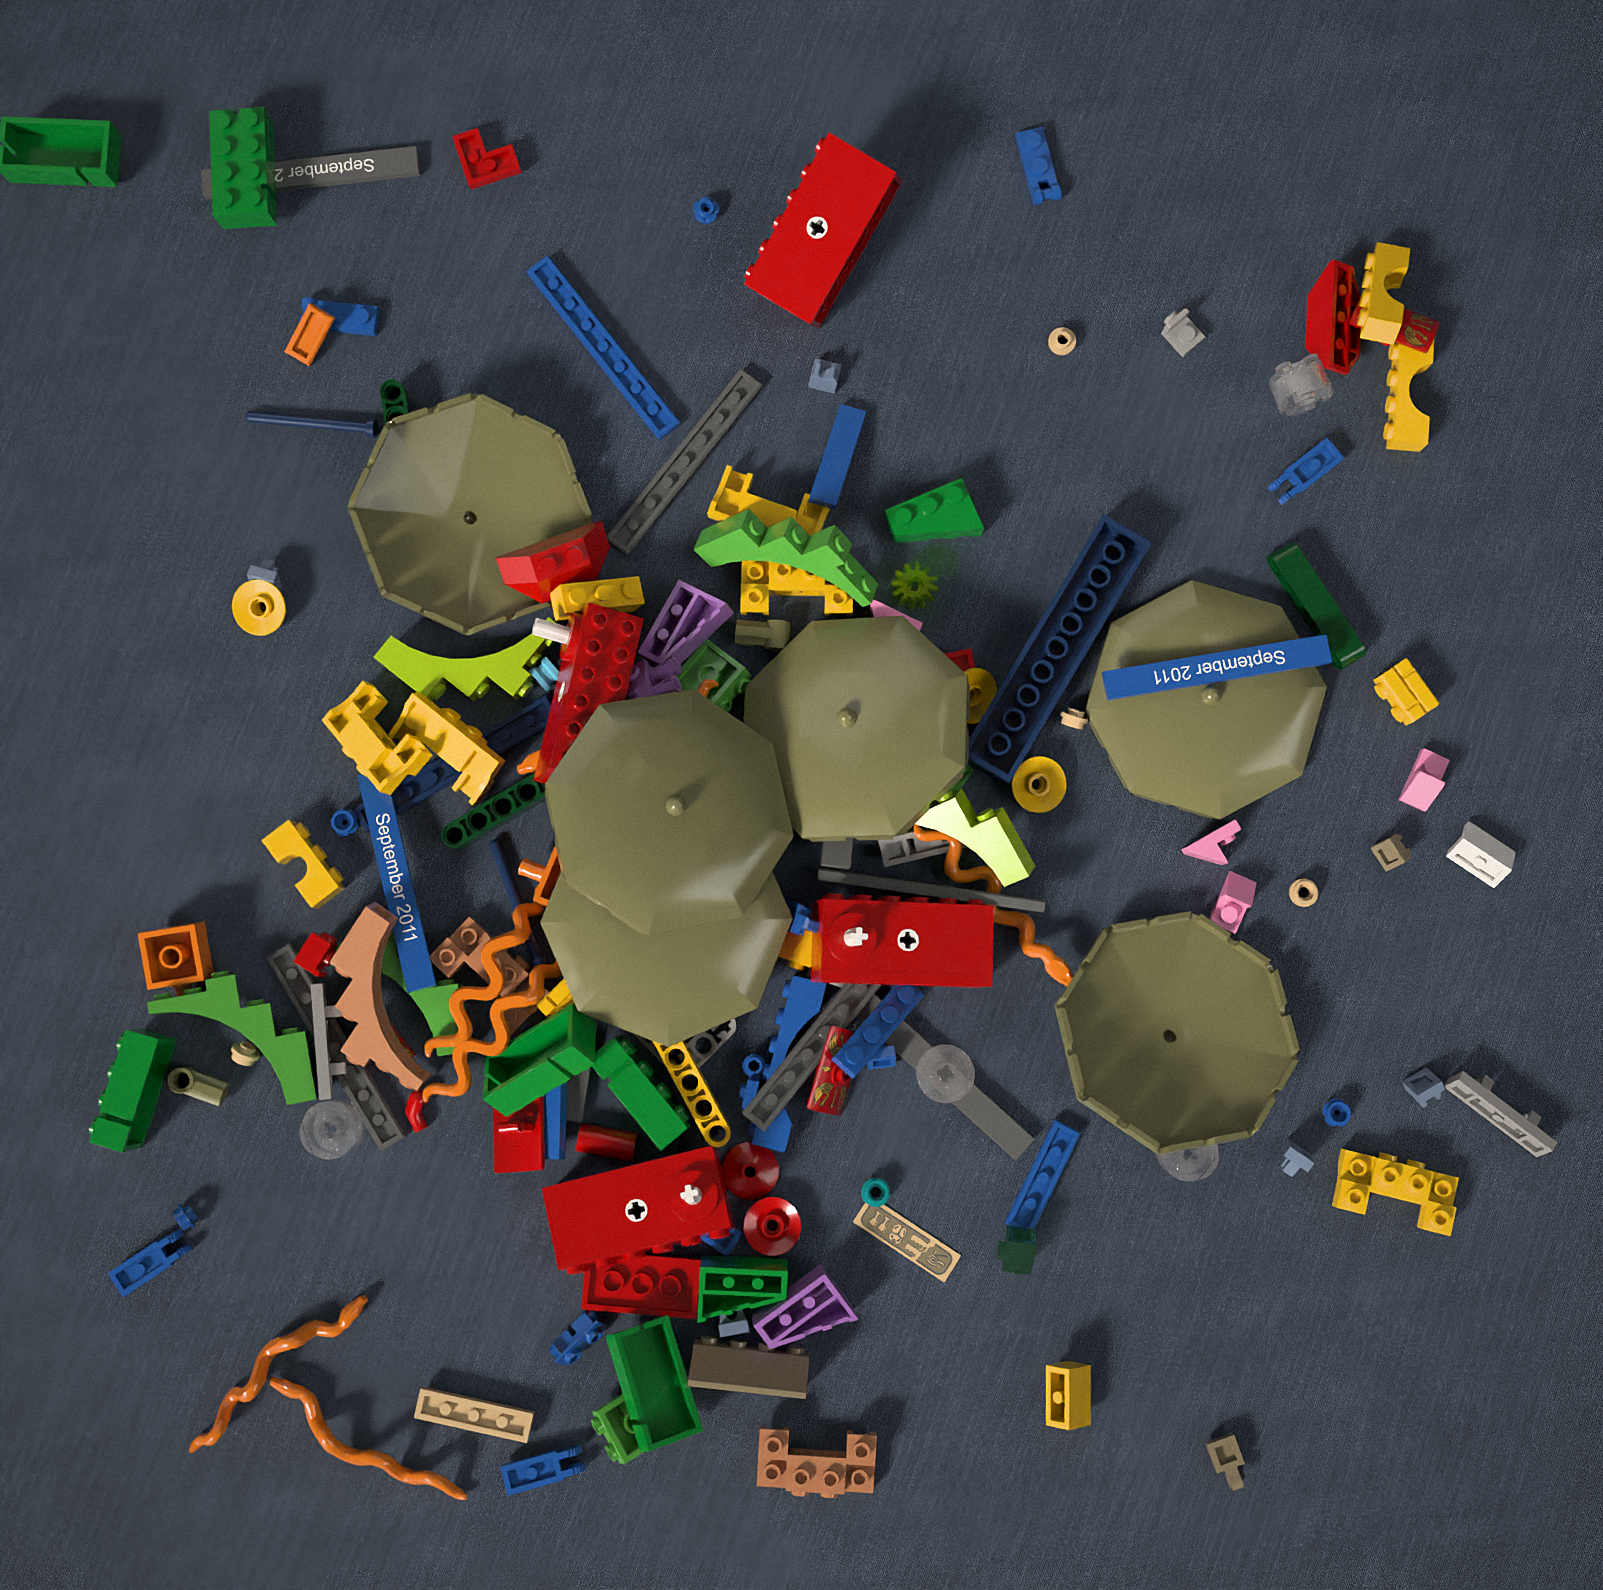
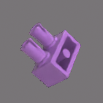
M671 657L656 667L650 666L646 660L633 665L625 700L682 691V685L675 676L682 672L678 660L675 657Z

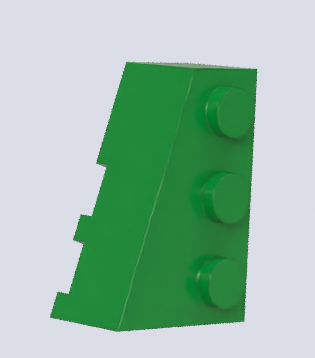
M962 478L886 509L884 512V520L894 543L929 541V539L938 538L954 539L955 537L963 536L979 537L982 536L984 530Z
M702 1255L697 1323L722 1314L724 1316L733 1314V1311L750 1307L752 1309L786 1300L788 1259Z

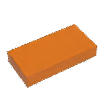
M309 303L284 352L308 366L312 365L336 317L313 303Z

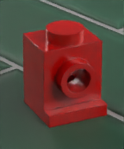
M323 931L321 934L311 932L293 962L316 977H325L328 972L323 970V968L331 965L329 962L336 953L335 949L338 946L336 944L338 939L326 931Z

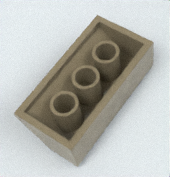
M701 1336L700 1340L695 1339L688 1386L806 1399L810 1352L804 1351V1347L788 1345L787 1349H770L766 1342H759L758 1346L746 1345L747 1341L742 1339H730L729 1343L718 1342V1338L714 1336Z

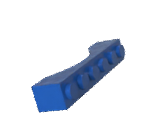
M794 975L792 981L786 980L782 996L787 997L785 1009L779 1007L775 1024L781 1026L778 1036L772 1035L768 1052L774 1054L771 1064H765L762 1080L767 1081L785 1059L788 1048L797 1032L810 1018L820 1011L826 983L811 982L810 979ZM786 1106L765 1132L751 1122L748 1136L753 1137L751 1144L785 1152L792 1126Z

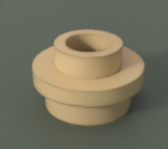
M1064 327L1053 330L1048 339L1049 348L1057 355L1069 354L1076 344L1074 333ZM1059 337H1064V338H1066V339H1067V343H1066V344H1060V343L1058 342V338H1059Z
M1070 707L1067 712L1061 711L1060 714L1062 716V724L1077 729H1083L1084 723L1087 724L1088 719L1083 717L1085 712Z
M1298 879L1291 884L1289 896L1291 901L1297 906L1307 907L1317 900L1318 888L1309 879ZM1300 888H1305L1307 890V896L1305 898H1301L1299 896L1298 892Z
M248 1041L235 1043L231 1048V1058L236 1063L244 1066H252L254 1061H257L260 1057V1052L257 1050L256 1045Z

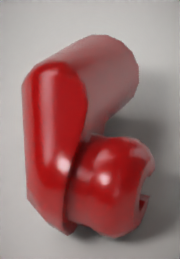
M424 1089L413 1091L409 1095L405 1108L406 1115L415 1133L428 1127L421 1112L423 1104L427 1103L423 1101L422 1097Z

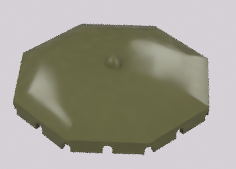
M476 393L456 397L438 403L435 407L429 409L426 407L392 418L391 421L387 422L347 506L381 596L467 636L552 606L551 601L542 604L505 585L495 557L593 523L592 513L581 484L577 481L576 471L564 438L562 439L561 435L556 433V430L526 415L521 416L515 413L514 409L483 394L478 395Z
M1191 580L1110 623L1097 663L1098 667L1085 704V713L1089 725L1102 748L1106 749L1109 755L1108 759L1125 789L1127 788L1130 793L1140 798L1164 805L1176 806L1180 810L1220 820L1302 776L1327 688L1315 666L1110 701L1106 699L1102 678L1103 671L1299 639L1281 606Z
M904 616L811 621L746 685L743 723L773 743L791 826L803 839H809L812 842L847 841L849 837L856 838L857 840H892L894 836H898L901 833L904 835L929 811L928 806L932 801H939L964 776L963 771L968 766L969 754L967 721H969L970 685L968 683V676Z
M694 689L599 704L545 783V797L551 826L555 831V845L561 874L564 876L565 881L569 883L568 886L598 906L606 907L610 910V914L640 934L644 933L653 936L688 929L693 926L733 920L744 916L794 837L773 743Z
M771 871L742 917L653 936L644 933L640 934L610 914L609 909L602 905L598 906L568 886L569 883L565 881L564 876L560 873L540 923L578 1012L670 1047L757 1009L793 918L773 871Z
M1191 911L1159 916L1149 921L1142 919L1112 924L1110 927L1104 928L1054 1005L1076 1099L1158 1155L1251 1138L1260 1129L1276 1101L1274 1099L1275 1096L1283 1089L1299 1061L1297 1060V1052L1300 1051L1291 1015H1286L1284 1010L1287 1001L1278 969H1273V966L1269 963L1271 961L1269 958L1242 940L1239 942L1232 940L1230 932L1203 914L1195 915Z

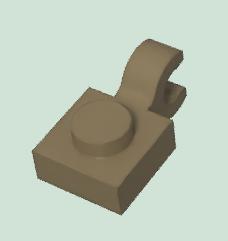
M1230 1433L1205 1442L1215 1471L1217 1473L1225 1471L1228 1485L1230 1488L1232 1487L1233 1491L1243 1488L1244 1485L1237 1466L1243 1465L1245 1462L1235 1435Z

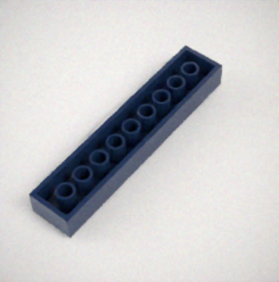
M1103 514L969 738L968 763L1006 786L1010 783L1152 543L1151 541Z

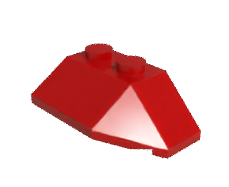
M1334 259L1329 262L1308 294L1305 349L1325 369L1346 375L1349 374L1351 368L1360 357L1361 329L1350 325L1349 322L1361 296L1358 285L1353 277L1355 275L1354 267Z
M600 520L495 558L505 585L543 604L551 601L550 593L560 584L596 581L610 546L603 523Z

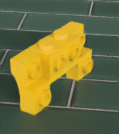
M727 465L707 512L708 518L721 522L750 509L766 527L792 517L809 535H812L823 529L830 508L810 503V494L807 493L804 494L798 513L795 509L752 495L748 492L754 479L753 474L747 473V475L733 471L732 467Z
M742 561L741 615H747V612L769 615V595L825 596V616H830V613H847V616H852L853 598L830 581L790 565L769 561Z
M362 681L344 702L330 709L322 721L343 746L342 751L358 764L356 766L357 770L368 777L379 792L391 795L408 774L416 776L433 755L416 736L406 734L398 745L392 741L375 720L388 701L373 684Z
M412 693L388 736L392 740L398 739L399 741L406 734L418 737L422 743L458 772L463 771L452 789L454 791L462 790L471 798L469 801L471 805L479 804L495 782L493 778L505 760L487 746L488 741L481 737L482 733L477 728L466 725L461 721V716L456 711L450 708L440 709L422 693Z
M1341 1148L1332 1206L1365 1215L1370 1192L1420 1204L1421 1208L1417 1227L1451 1236L1456 1212L1453 1202L1458 1177L1424 1169L1425 1163L1408 1159L1406 1165L1396 1162L1397 1156L1380 1152L1379 1157H1374Z

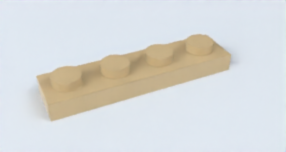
M422 1387L414 1418L527 1443L535 1411Z

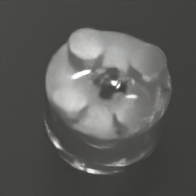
M1317 354L1308 355L1301 361L1293 364L1290 361L1281 363L1275 368L1276 373L1268 382L1281 415L1284 411L1287 416H1293L1316 408L1314 402L1321 398L1325 402L1334 393L1322 361Z
M936 1044L927 1048L920 1055L915 1067V1077L922 1092L930 1099L940 1103H952L961 1099L970 1091L974 1083L975 1070L971 1059L962 1049L951 1044ZM944 1065H948V1070L952 1072V1076H947L945 1081H941V1076L937 1074L938 1069H943Z
M341 1099L324 1101L312 1106L306 1112L299 1129L300 1139L304 1148L309 1153L326 1160L336 1159L353 1152L364 1140L365 1124L361 1114L352 1102ZM332 1125H335L337 1128L334 1133H330L328 1129Z
M1218 1144L1189 1149L1192 1152L1190 1156L1184 1155V1151L1162 1155L1155 1153L1163 1170L1182 1181H1199L1207 1178L1212 1174L1219 1162Z

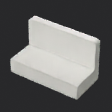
M1467 822L1462 836L1448 850L1446 857L1495 888L1512 871L1516 853L1473 823Z

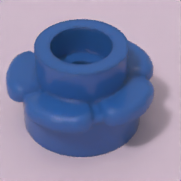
M702 197L700 201H696L693 205L694 216L699 222L710 224L717 219V214L720 212L719 204L716 201L714 202L711 197Z
M345 809L337 810L331 819V828L340 836H348L349 833H354L358 828L355 812L352 810L346 811ZM343 820H347L346 825H343Z
M1334 1098L1330 1100V1103H1326L1323 1106L1322 1113L1325 1115L1327 1124L1341 1127L1348 1123L1351 1109L1348 1104L1343 1103V1100ZM1335 1110L1339 1111L1337 1116L1334 1114Z
M179 1204V1208L172 1211L176 1221L183 1231L190 1227L195 1228L194 1221L198 1217L190 1205L184 1207L182 1204Z

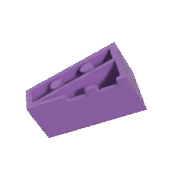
M678 580L640 647L638 654L654 666H658L671 657H675L679 664H681L734 612L725 602Z
M822 1264L788 1287L786 1300L764 1305L751 1314L753 1326L770 1349L805 1338V1335L822 1329L823 1331L832 1329V1326L846 1321L853 1322L858 1320L854 1307Z

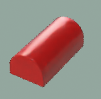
M582 1123L578 1133L576 1152L633 1162L638 1133Z

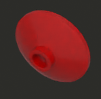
M744 1142L733 1147L726 1155L722 1166L727 1188L734 1195L747 1200L759 1199L767 1195L776 1185L779 1176V1165L774 1153L769 1148L751 1144L752 1142ZM746 1167H754L756 1174L753 1177H748L745 1174Z
M779 1197L760 1199L750 1207L745 1216V1237L756 1251L764 1255L776 1256L786 1253L796 1244L801 1233L799 1213L785 1199ZM776 1220L778 1228L770 1230L767 1226L768 1221Z

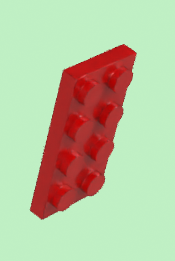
M645 1254L646 1257L632 1261L625 1260L624 1257L617 1258L616 1265L604 1268H596L595 1264L589 1265V1271L584 1273L581 1309L654 1316L668 1315L669 1317L696 1319L701 1259Z

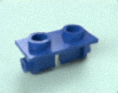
M594 1310L584 1311L571 1324L576 1332L574 1336L566 1329L551 1343L552 1347L549 1351L556 1358L554 1362L564 1366L577 1362L582 1356L581 1352L589 1344L592 1345L601 1339L603 1331L608 1327V1324L598 1321L599 1316Z

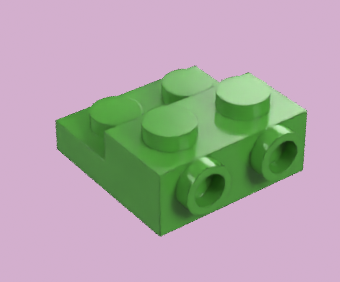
M706 639L681 667L682 672L675 675L682 685V691L691 689L697 691L700 684L706 679L718 682V687L709 690L707 699L726 712L732 707V699L738 693L743 694L745 692V687L752 677L744 666L709 639Z
M623 1393L592 1411L595 1418L591 1420V1423L598 1435H605L609 1443L605 1446V1449L613 1462L618 1460L620 1464H626L643 1453L639 1450L632 1425L637 1424V1420L630 1419Z

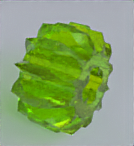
M916 562L914 570H912L907 563L904 565L905 573L901 570L895 572V576L898 579L892 580L891 586L898 589L893 591L892 596L894 598L902 596L899 601L900 606L905 605L908 601L910 602L909 610H914L915 603L918 602L919 607L924 609L926 606L925 600L931 603L934 601V596L931 593L938 592V586L932 583L937 581V576H927L931 570L929 566L920 571V563ZM912 581L918 582L917 591H911L910 585Z

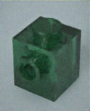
M1006 1225L1004 1241H999L997 1247V1258L1002 1260V1271H1008L1012 1274L1031 1275L1037 1245L1035 1229Z

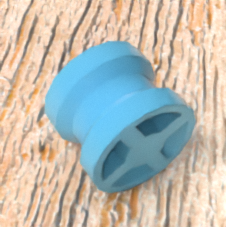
M547 657L542 659L541 665L529 670L546 692L551 689V684L558 679L559 671Z

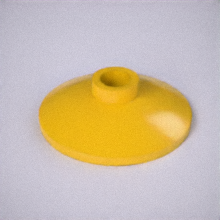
M251 580L242 584L235 592L232 601V612L236 622L244 631L253 635H267L276 631L283 623L286 615V603L281 591L272 583L263 580ZM262 602H264L266 605L265 612H263L260 609V604Z
M971 668L964 671L968 676V683L970 685L969 721H967L970 724L980 722L997 693V686L993 676L981 668Z
M1037 756L1026 759L1020 764L1012 778V793L1017 803L1028 811L1035 813L1050 811L1061 802L1065 795L1066 777L1064 771L1058 763L1047 757ZM1035 779H1038L1040 782L1037 789L1032 787V782Z

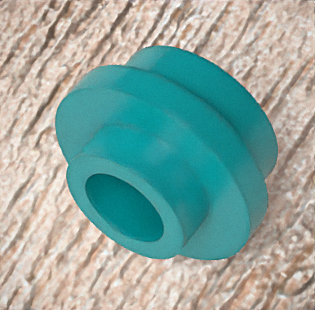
M871 1178L863 1184L861 1196L867 1205L880 1207L888 1201L890 1189L884 1180ZM873 1187H877L880 1190L878 1198H873L870 1194V1190Z

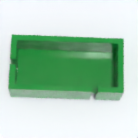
M264 107L239 109L240 114H237L234 109L209 111L213 217L222 229L277 226L276 201L273 198L276 197L272 119Z
M1 116L0 142L3 145H0V173L10 183L88 186L89 181L93 186L117 187L122 135L111 121Z
M572 1003L511 1040L508 1048L502 1054L485 1056L484 1076L487 1078L484 1079L483 1100L507 1117L537 1098L544 1096L559 1085L566 1083L571 1079L572 1074L576 1076L588 1070L591 1066L595 1065V1021L588 1015L578 1012L577 1007Z
M146 1028L137 1030L126 1029L125 1033L121 1034L117 1042V1050L119 1051L116 1060L112 1062L108 1070L107 1076L110 1079L107 1088L103 1090L99 1098L98 1105L101 1106L99 1110L101 1112L100 1116L95 1117L90 1125L89 1133L92 1135L89 1143L119 1152L143 1148L178 1038Z
M620 1036L614 1037L595 1053V1065L592 1067L603 1080L609 1077L611 1082L607 1084L608 1087L656 1146L662 1150L691 1125L689 1121L691 1115L682 1104L677 1106L670 1097L673 1093L663 1081L658 1083L652 1075L655 1071L645 1059L640 1061L634 1053L637 1049L627 1037L623 1039Z
M669 1316L657 1317L606 1335L630 1419L637 1420V1424L632 1425L640 1452H650L702 1432V1424L691 1388L688 1386L687 1375Z

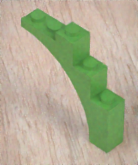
M747 509L702 530L694 547V551L711 568L730 562L749 560L775 562L811 572L830 581L848 593L862 607L872 603L878 586L874 578L849 553L852 543L835 525L809 535L792 517L766 527L750 509Z
M392 930L384 951L381 972L395 980L407 991ZM338 943V946H337V948L335 949V952L338 950V948L340 947V945H341L342 943ZM454 979L437 981L438 987L434 986L409 993L424 1013L434 1037L453 1035L458 1032V1026L449 1011L448 1001L451 994L456 989L462 987L463 984H455ZM455 1047L436 1048L438 1056L453 1054Z
M229 971L212 973V979L205 980L207 989L205 992H202L201 987L183 990L184 996L172 998V993L155 995L154 1001L147 1002L148 1011L151 1015L166 1013L201 1015L218 1020L238 1030L253 1042L271 1063L281 1082L287 1105L317 1099L306 1032H299V1027L281 1030L282 1036H277L271 1003L264 1004V999L246 1002L247 1007L242 1008L237 976L235 974L229 975Z

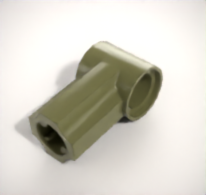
M737 619L735 644L764 647L768 651L781 652L790 643L792 623L783 620L758 622Z
M189 1066L174 1069L169 1074L167 1080L171 1091L179 1094L183 1093L216 1106L222 1105L227 1097L230 1083L199 1072L194 1067ZM183 1072L188 1074L190 1078V1083L186 1088L179 1083V1076Z

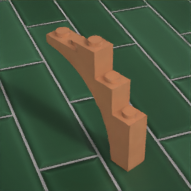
M374 902L365 907L329 962L336 967L335 970L340 975L353 979L335 1005L341 1011V1015L344 1018L358 1023L340 1051L355 1065L365 1067L372 1060L375 1061L376 1066L380 1070L392 1073L399 1078V1082L403 1086L418 1091L427 1082L431 1074L419 1065L400 1043L390 1025L382 996V959L389 935L398 917Z

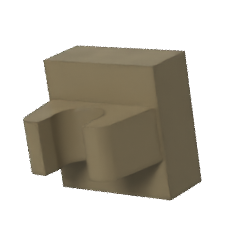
M1394 834L1371 847V850L1386 872L1412 858L1410 856V848L1406 849L1400 841L1402 839L1400 834Z

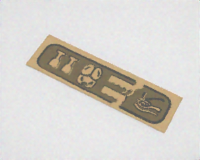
M865 1203L853 1221L943 1282L946 1281L961 1257L960 1254L885 1205L871 1207Z

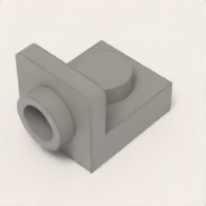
M1187 308L1183 309L1180 313L1177 311L1171 313L1165 319L1164 323L1166 325L1161 333L1182 357L1187 355L1205 338L1201 331L1187 317L1190 312Z

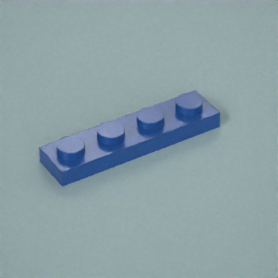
M895 985L831 1060L853 1079L917 1005L924 994L915 986Z

